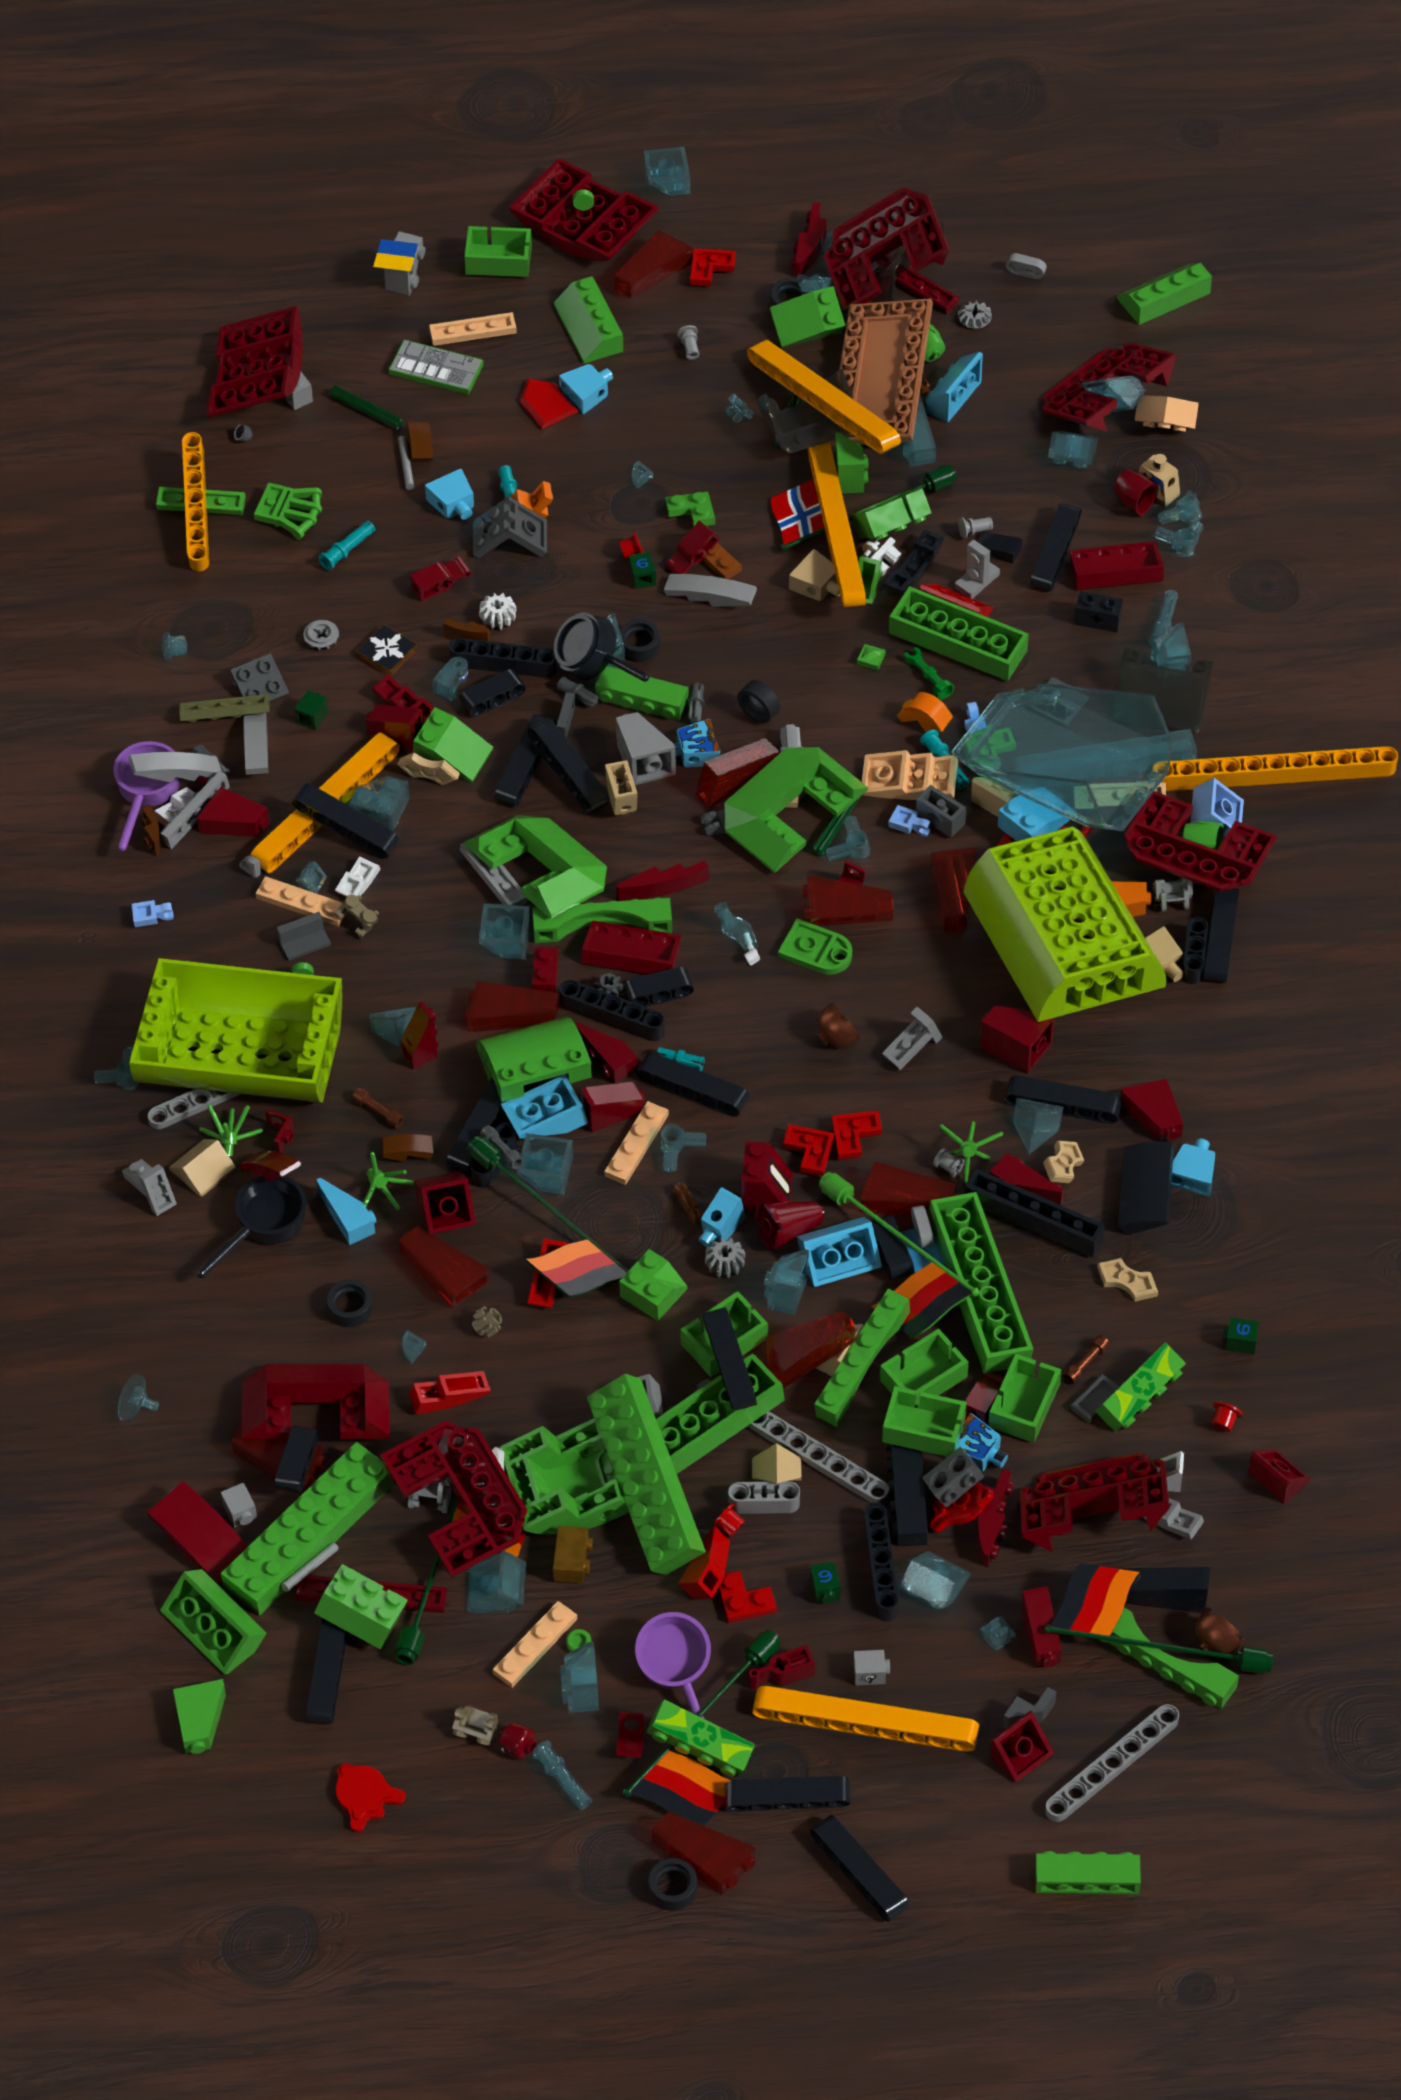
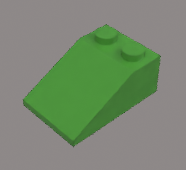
M834 286L809 292L769 308L781 348L840 334L845 328Z
M436 707L413 741V753L415 752L420 757L432 761L445 760L460 773V778L473 783L493 751L492 745L455 716Z

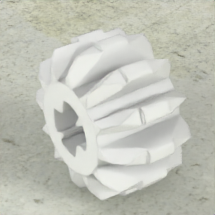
M494 593L492 597L486 596L484 601H481L479 617L483 620L484 626L490 625L492 630L495 627H499L502 630L504 625L510 627L511 622L515 621L516 605L511 597L505 598L504 593L500 596Z

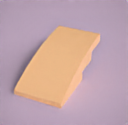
M907 750L867 754L864 759L862 783L868 787V790L862 796L916 800L929 785H932L949 797L954 798L958 758L956 755L934 757L932 753L910 755Z

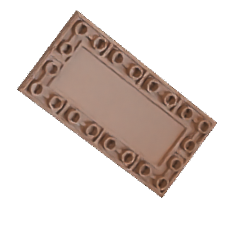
M931 298L849 305L837 389L896 429L901 442L913 441L933 306ZM831 421L828 441L831 447L835 446L836 432L842 433L859 445L865 444L837 423Z

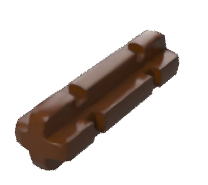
M924 374L921 381V394L931 391L929 388L930 384Z
M683 1182L675 1184L673 1192L676 1197L680 1198L679 1201L686 1213L690 1215L689 1218L692 1223L697 1224L701 1222L703 1212L698 1208V1204L690 1191H687L686 1184Z

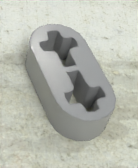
M1018 253L1011 254L1006 263V268L1011 273L1032 279H1041L1047 269L1044 261Z
M924 1205L911 1207L912 1221L920 1248L933 1246L932 1231Z

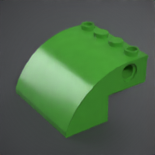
M569 1016L476 1042V1047L488 1080L490 1081L493 1078L501 1102L523 1097V1085L566 1074L569 1083L592 1078L589 1055L575 1023Z
M594 1418L558 1436H554L544 1426H541L500 1446L504 1451V1462L509 1480L527 1508L523 1529L526 1532L547 1535L558 1534V1526L590 1529L629 1513Z

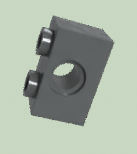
M929 785L916 798V811L919 817L929 820L930 825L952 838L965 825L966 807L934 786Z

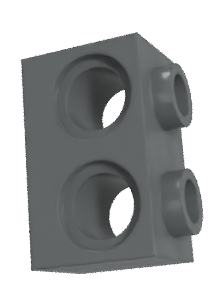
M959 1447L922 1478L934 1496L947 1508L985 1476L973 1459Z

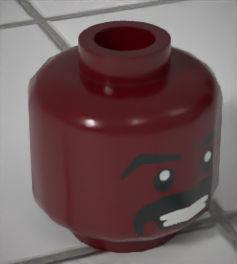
M510 1723L508 1726H504L498 1736L501 1751L516 1759H525L529 1754H533L537 1747L535 1732L531 1728L519 1723Z

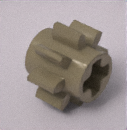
M483 1306L473 1314L475 1319L472 1321V1326L479 1335L487 1334L490 1338L501 1329L499 1324L502 1323V1317L496 1309L490 1308L488 1310L486 1306Z

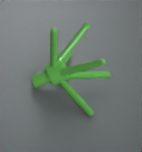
M209 1104L207 1106L220 1134L203 1127L199 1128V1131L219 1139L220 1144L224 1145V1150L229 1157L233 1156V1145H237L238 1140L263 1132V1129L260 1128L237 1135L250 1109L249 1105L245 1106L233 1130L234 1108L230 1109L228 1124L223 1123L222 1127L212 1105Z
M972 1121L968 1140L962 1141L943 1124L939 1126L941 1130L961 1145L960 1149L952 1150L948 1153L965 1156L964 1184L968 1182L970 1157L976 1155L990 1160V1156L977 1151V1148L1003 1136V1132H999L975 1143L973 1141L975 1122Z
M371 1152L372 1168L367 1170L366 1173L371 1184L363 1204L367 1207L375 1188H381L395 1209L399 1210L400 1206L386 1188L387 1182L414 1185L413 1180L391 1178L392 1176L406 1174V1170L383 1173L377 1167L375 1153Z

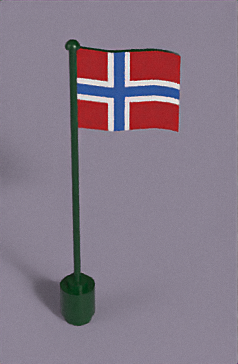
M942 465L925 473L923 484L910 490L926 488L928 491L931 490V492L935 493L953 485V482L957 480L956 472L951 465ZM814 479L771 498L772 513L782 534L783 544H781L780 549L783 552H786L788 548L826 532ZM849 516L848 521H851L852 517Z

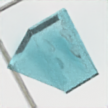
M416 1007L369 1014L371 1031L399 1046Z
M1017 1098L1013 1123L1029 1154L1060 1130L1063 1107Z

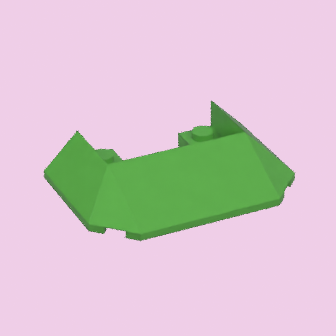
M819 747L786 748L724 803L725 833L772 872L776 873L806 846V840L776 816L781 810L805 791L834 816L838 817L868 790V787Z
M516 815L464 842V845L492 869L526 852L531 853L552 872L522 887V895L549 918H553L604 891L607 866L550 818Z

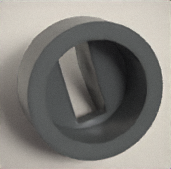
M239 424L235 428L234 438L240 442L251 440L253 436L251 428L247 425Z

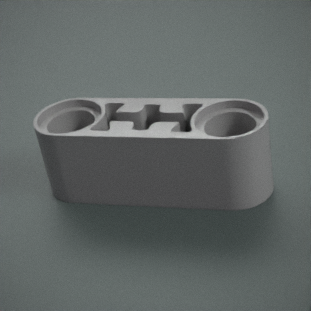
M790 1481L781 1483L736 1482L729 1487L728 1506L733 1503L735 1505L733 1510L737 1514L793 1513L800 1506V1488L796 1483ZM786 1496H792L793 1498L787 1499V1498H784V1497H786Z

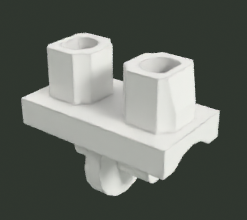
M892 537L880 549L878 548L880 546L878 541L874 543L867 541L862 547L864 551L863 557H870L881 561L886 559L892 565L899 559L901 553L893 546L895 540ZM883 561L882 576L886 573V571L889 568V566L885 564Z

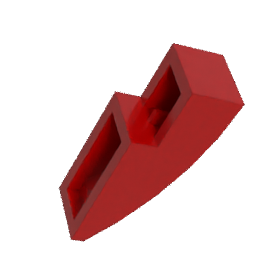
M544 1238L540 1256H544L568 1244L567 1242ZM536 1270L533 1276L528 1305L551 1309L558 1289Z
M484 1371L439 1375L437 1381L414 1383L409 1397L415 1414H422L465 1404L490 1394L491 1390Z

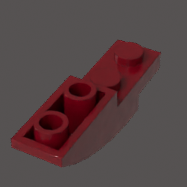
M812 202L811 211H807L806 222L809 223V226H805V232H800L799 241L795 240L794 253L797 254L792 256V268L795 269V277H801L807 272L818 258L825 243L827 219L821 218V203Z
M1002 1469L996 1487H989L993 1491V1498L978 1517V1547L983 1566L989 1567L992 1559L996 1560L1000 1549L998 1542L1000 1539L1004 1540L1008 1525H1005L1004 1514L1007 1502L1004 1501L1007 1495L1011 1496L1015 1482L1011 1481L1012 1471Z

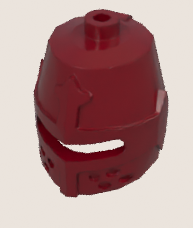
M1130 469L1124 470L1122 474H1119L1114 485V492L1122 503L1141 517L1151 508L1158 489L1154 482Z

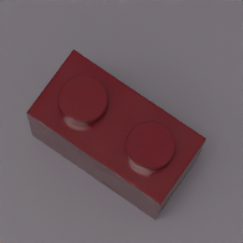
M535 947L532 982L533 1001L557 1000L558 947Z

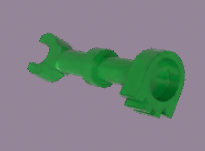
M914 647V656L909 655L907 652L904 653L905 662L917 666L923 672V676L933 682L935 688H933L935 697L941 701L953 693L954 685L949 680L943 681L937 675L934 667L928 666L923 660L919 648Z

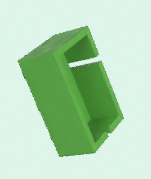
M468 226L465 249L466 274L529 277L532 250L531 229L491 227L492 245H488L487 227Z
M923 489L907 490L851 514L859 538H868V541L887 537L889 532L901 531L907 528L908 524L922 522L926 520L925 516L932 512Z
M738 1291L709 1310L727 1308L742 1356L768 1339V1323L755 1309L751 1311V1305ZM702 1316L703 1333H701V1321L697 1318L680 1329L681 1345L705 1372L712 1377L719 1372V1368Z
M939 1328L902 1351V1359L897 1354L880 1365V1381L889 1392L893 1393L894 1386L915 1390V1405H918V1408L921 1392L939 1396L968 1377V1361L956 1347L952 1348V1343Z
M1015 1354L999 1389V1395L997 1394L989 1412V1427L1035 1443L1060 1386L1061 1369L1041 1362L1037 1379L1034 1378L1036 1360Z
M894 1386L883 1425L882 1442L946 1457L952 1454L958 1447L966 1418L967 1402L921 1392L919 1408H915L916 1391Z
M342 1564L323 1593L314 1613L381 1649L399 1620L408 1600L389 1589L387 1592L384 1591V1586Z

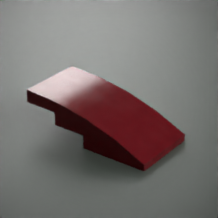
M184 1481L147 1512L148 1517L165 1531L166 1537L183 1551L184 1557L197 1569H202L218 1586L222 1584L221 1573L248 1547L231 1526Z

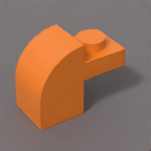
M542 481L532 494L516 489L510 496L543 518L548 516L547 505H550L553 500L551 485L545 481Z
M919 692L914 699L906 701L897 715L901 722L917 720L925 732L929 730L942 732L953 718L942 701L925 692Z

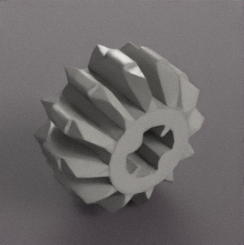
M721 1237L719 1243L712 1240L711 1247H707L705 1251V1264L709 1266L710 1273L717 1272L718 1278L722 1274H726L728 1279L731 1273L738 1275L739 1268H743L745 1265V1251L741 1249L740 1242L733 1243L732 1238L724 1241Z

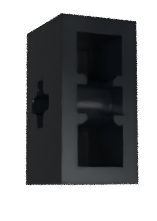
M1080 591L1075 607L1074 625L1117 633L1122 617L1123 599Z

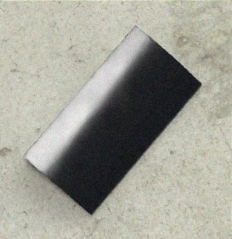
M1146 1142L1125 1146L1123 1149L1118 1227L1127 1235L1169 1224L1174 1144L1172 1142Z

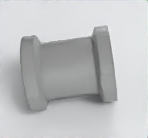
M942 1148L937 1153L933 1166L943 1168L954 1178L962 1170L965 1160L961 1157L956 1158L948 1153L946 1148Z

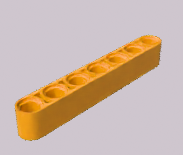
M189 432L182 438L187 555L190 567L194 571L201 572L209 566L204 449L201 436L196 432Z

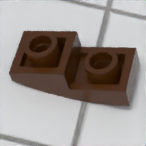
M407 422L411 461H432L433 447L429 422Z
M447 618L443 623L444 637L449 640L464 638L491 642L490 629L482 624L470 621L465 626L461 622Z
M149 804L142 807L143 817L141 822L145 831L143 841L147 849H152L155 855L158 856L161 854L158 821Z
M398 1134L382 1137L381 1139L382 1158L405 1162L408 1155L431 1159L433 1155L432 1136Z

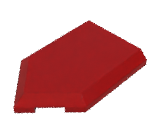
M527 378L520 403L541 429L547 428L579 412L557 383Z

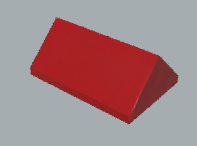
M936 583L921 584L920 591L989 617L993 610V607Z

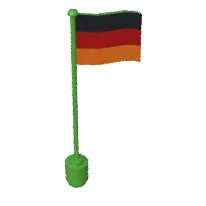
M828 1172L823 1175L819 1182L822 1193L838 1205L849 1202L853 1203L931 1262L911 1275L894 1290V1292L909 1299L910 1313L900 1327L911 1338L919 1336L930 1329L954 1306L971 1295L974 1297L979 1295L978 1288L974 1289L853 1198V1185L836 1173ZM878 1303L875 1304V1305H873V1306H871V1307H872L873 1309H875V1308L877 1307Z

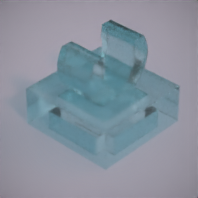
M734 393L728 398L733 405L728 406L725 412L730 416L736 412L732 417L736 423L742 419L743 415L750 419L755 414Z
M316 861L308 862L305 869L301 871V876L296 881L300 887H306L308 891L317 894L327 876Z
M1001 1616L994 1618L987 1625L980 1628V1634L994 1651L1015 1639L1016 1633Z

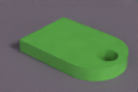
M797 918L778 951V958L821 974L833 975L844 971L852 961V946L843 935ZM841 954L844 955L846 958L843 960H837L834 958V956Z

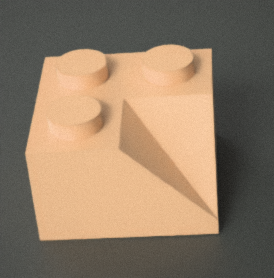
M1138 395L1135 421L1143 422L1144 427L1156 428V424H1158L1157 427L1170 429V426H1173L1175 431L1186 432V428L1195 429L1199 403L1166 396Z

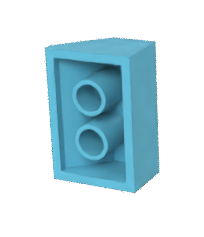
M976 352L960 357L955 364L949 367L944 378L941 377L935 389L927 394L925 398L926 413L947 423L952 419L981 383L983 353Z
M865 1217L797 1236L801 1257L814 1287L882 1267L872 1222Z

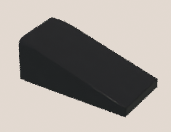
M982 532L977 542L990 550L991 556L1013 564L1022 550L1023 539Z

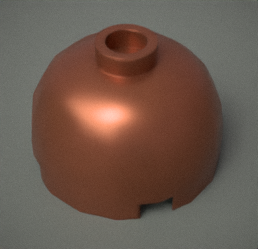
M833 1002L824 1007L819 1013L817 1026L820 1033L817 1035L825 1045L830 1043L836 1048H845L854 1044L861 1037Z
M1207 1607L1200 1615L1195 1627L1196 1636L1201 1641L1198 1646L1202 1650L1227 1654L1234 1653L1244 1643L1246 1638L1244 1636L1238 1638L1237 1636L1240 1632L1221 1615H1211L1210 1613L1213 1610Z

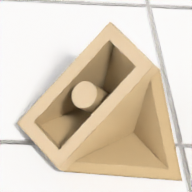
M776 1443L752 1458V1481H768L773 1483L801 1481V1457Z

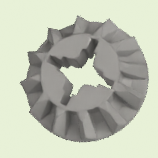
M977 300L975 303L968 301L966 305H961L958 311L960 323L968 328H982L989 324L992 318L990 307H986L985 302L979 304ZM973 311L977 312V316H975V318H973L972 315Z
M327 620L314 621L304 630L305 643H308L311 648L317 647L319 651L323 647L329 649L330 645H336V641L339 638L337 626ZM325 634V637L318 638V635Z

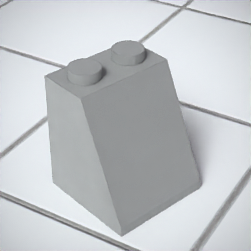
M638 712L616 717L617 747L622 760L628 761L635 785L676 775L674 743Z

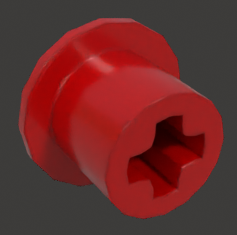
M633 531L634 536L619 541L626 559H629V555L644 553L635 531Z
M1215 1401L1213 1407L1216 1411L1211 1425L1219 1430L1231 1432L1236 1418H1241L1243 1412L1230 1404Z
M733 1503L722 1512L712 1525L718 1526L729 1537H732L745 1522L733 1510L735 1506Z

